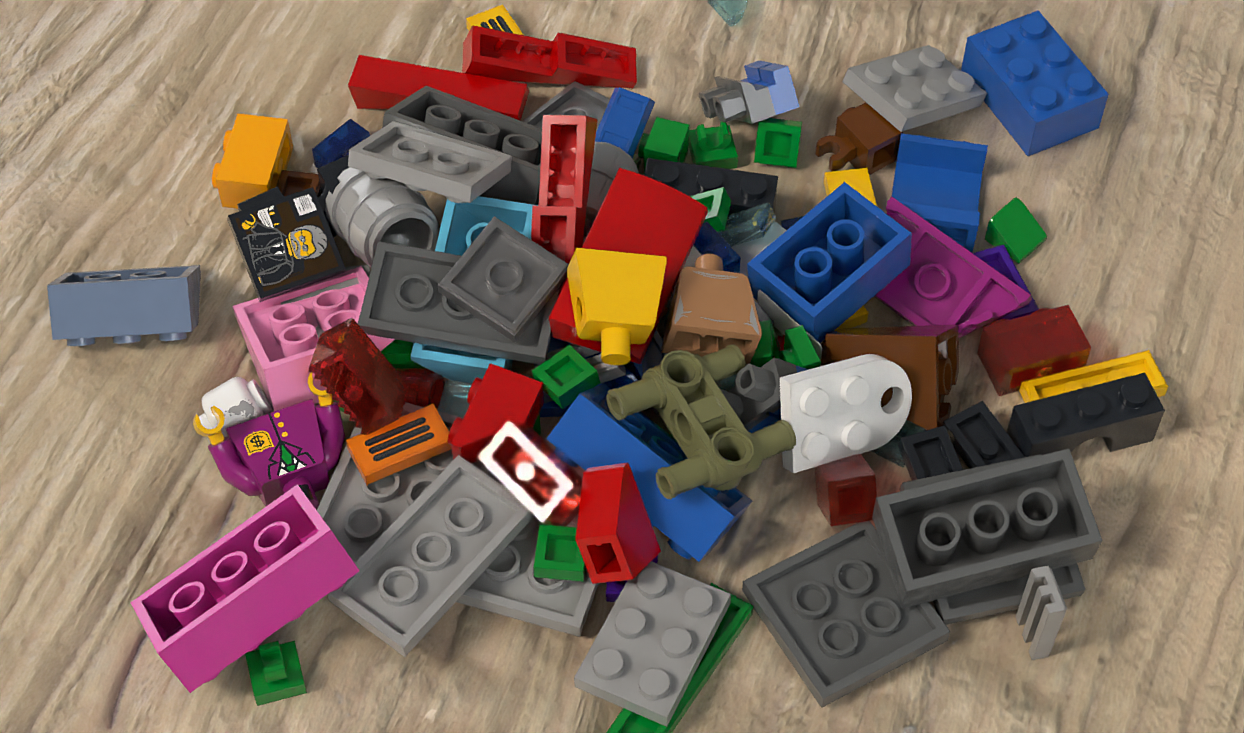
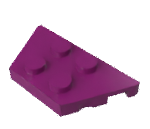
M892 196L887 201V215L912 233L910 265L874 297L914 326L959 325V338L1030 303L1032 296Z

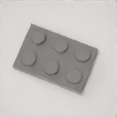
M930 45L850 67L842 81L900 132L980 107L987 95V92L975 83L972 76L960 71L945 58V55L940 50Z
M392 121L349 149L348 157L349 167L365 171V174L369 177L376 179L388 178L405 183V186L411 190H428L445 195L447 200L454 203H471L509 174L512 163L511 155Z
M651 561L633 580H627L574 677L575 687L667 727L730 605L731 594Z

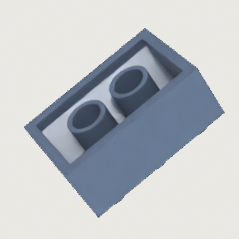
M200 265L64 273L47 285L52 340L67 339V346H85L94 344L96 337H113V343L117 344L141 341V335L159 334V340L175 341L187 338V332H192L199 323Z

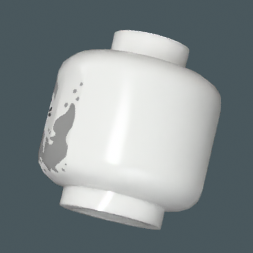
M234 377L207 392L202 397L204 413L199 418L203 427L214 429L217 426V420L212 414L211 407L219 408L225 418L221 431L224 437H227L226 428L272 412V407L254 379L247 382L242 377Z

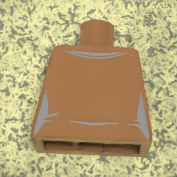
M701 255L696 259L695 267L687 266L682 268L671 299L662 353L683 350L702 357L726 348L730 344L738 346L744 355L745 363L749 364L762 336L749 279L741 273L723 271V260L718 255Z

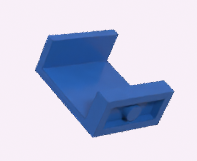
M901 133L891 196L973 253L979 227L980 212H978L988 145Z

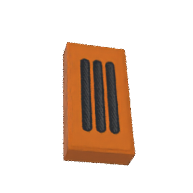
M434 404L346 440L347 449L366 485L452 449L451 445L447 443L449 431Z

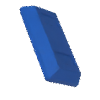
M620 87L615 88L597 129L595 141L607 142L617 146L633 159L655 101Z

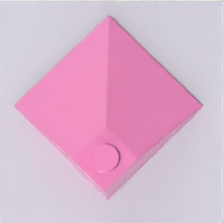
M362 266L261 302L256 298L233 306L234 314L260 382L274 412L309 399H313L314 404L319 403L318 396L314 395L308 386V377L311 372L314 387L324 391L332 383L328 370L330 369L336 376V390L395 340L362 334L358 331L357 324L369 280ZM356 277L359 281V284L324 291L317 296L281 305V302ZM318 325L327 334L325 341L319 343L316 331Z

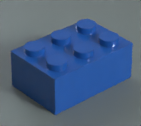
M1039 10L967 37L961 71L972 76L975 83L987 92L984 102L1027 156L1099 128L1109 94Z
M844 182L747 263L748 279L753 298L758 301V291L761 290L800 326L803 325L805 331L817 342L821 343L826 338L827 333L836 330L910 265L912 233Z

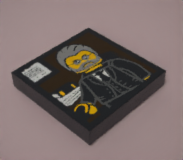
M313 187L230 214L227 217L259 302L342 274L346 270Z

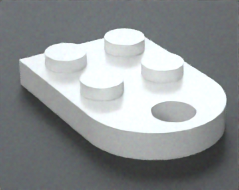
M866 354L780 377L781 420H785L791 425L796 436V446H793L794 449L782 452L783 467L792 473H797L868 452L888 443L904 425L911 407L912 389L905 371L896 363L882 356ZM892 387L893 395L887 405L881 407V398L884 392Z

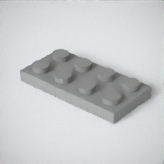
M458 455L355 562L360 571L349 578L341 588L328 594L329 601L406 657L532 520L534 508Z

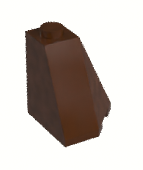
M959 325L840 328L826 334V340L821 344L822 366L866 354L882 356L899 365L909 378L912 389V401L906 420L930 430L942 426L943 421L950 417L951 404L944 402V397L949 395L951 386L957 383L959 373ZM892 387L884 392L881 398V407L887 405L893 395Z

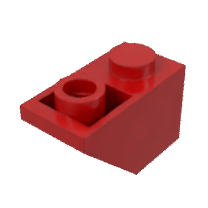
M490 363L483 379L476 377L470 387L467 397V403L470 405L464 418L457 417L451 426L447 443L451 445L453 460L459 455L472 464L525 444L544 405L543 382Z
M629 462L592 467L583 472L575 540L592 584L633 580L661 552Z

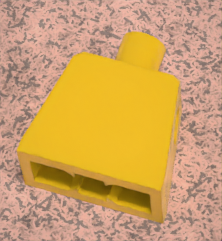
M576 248L567 267L578 337L583 340L601 341V361L609 365L627 364L630 362V344H643L648 339L656 322L666 268V256Z

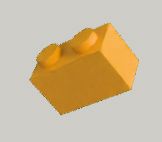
M237 114L232 130H227L224 136V155L222 161L215 164L212 174L213 188L218 189L222 207L238 209L237 204L276 187L281 170L287 169L293 150L288 119Z

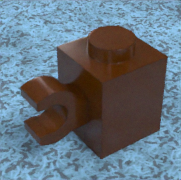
M865 102L857 107L848 108L837 117L835 136L829 135L819 139L816 144L815 155L821 157L826 153H834L829 161L830 171L841 170L850 162L856 169L867 168L869 175L897 161L900 137L903 132H900Z

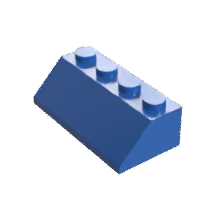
M605 383L579 393L546 438L556 447L554 453L569 466L574 468L580 466L584 470L592 467L629 462L652 527L655 526L669 538L667 541L669 546L680 556L686 559L693 557L700 562L712 551L753 501L737 488L732 491L729 490L728 493H721L720 490L704 487L703 485L679 494L673 499L665 498L657 486L655 475L659 468L668 467L688 459L678 442L642 412H637L627 416L625 419L617 420L611 414L607 404L606 396L611 388Z

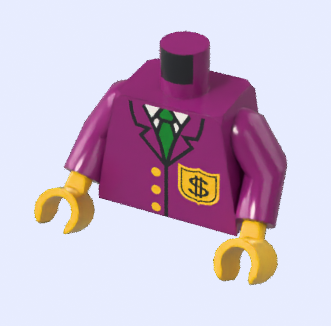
M330 369L328 370L332 383L324 391L314 387L312 372L309 374L308 386L310 391L318 396V405L315 406L313 399H309L226 428L227 437H224L221 431L225 418L219 408L211 407L212 414L217 420V426L214 429L203 427L199 416L195 415L193 421L194 429L198 434L209 438L211 444L208 446V449L225 482L248 496H259L265 506L298 484L317 510L319 502L315 492L327 488L330 482L328 471L338 465L345 441L339 402L333 401L332 393L337 386L335 374Z

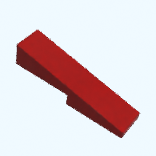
M472 25L463 42L462 73L516 82L570 85L576 81L584 86L633 89L637 83L636 48L559 32L553 41Z
M358 55L348 83L357 109H390L421 88L429 86L521 121L529 95L528 85L524 83Z
M543 115L539 206L532 205L531 240L569 264L576 248H582L598 119L582 115ZM566 278L565 281L562 283L561 291H562V288H563V286H564V284H565L567 278Z

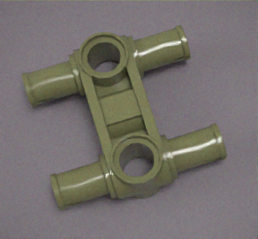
M730 344L726 348L702 357L683 350L671 351L664 356L660 365L649 368L643 374L641 380L608 391L609 394L606 396L607 404L611 414L617 420L625 419L629 415L650 407L657 409L688 459L657 470L658 472L655 475L657 486L662 495L667 499H673L677 495L701 485L722 491L733 489L739 484L743 476L755 472L761 465L762 460L784 451H790L794 449L793 446H796L794 430L785 420H779L775 424L753 433L748 432L716 384L720 380L737 375L746 366L744 355L738 346Z

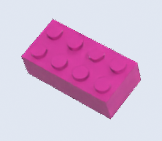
M297 484L130 603L157 654L191 693L203 683L216 678L224 668L242 655L259 647L263 640L285 624L298 619L306 609L324 596L341 588L349 578L360 570Z

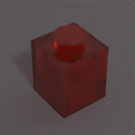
M861 454L851 455L814 467L817 505L831 527L873 520L872 516L877 498L876 477Z

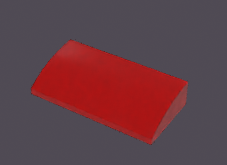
M619 167L582 248L666 256V268L654 328L645 343L639 345L630 344V361L641 364L678 281L680 272L687 261L706 218L708 209L697 200L677 189L647 176ZM567 278L549 316L552 336L556 339L601 352V341L583 340L577 335Z

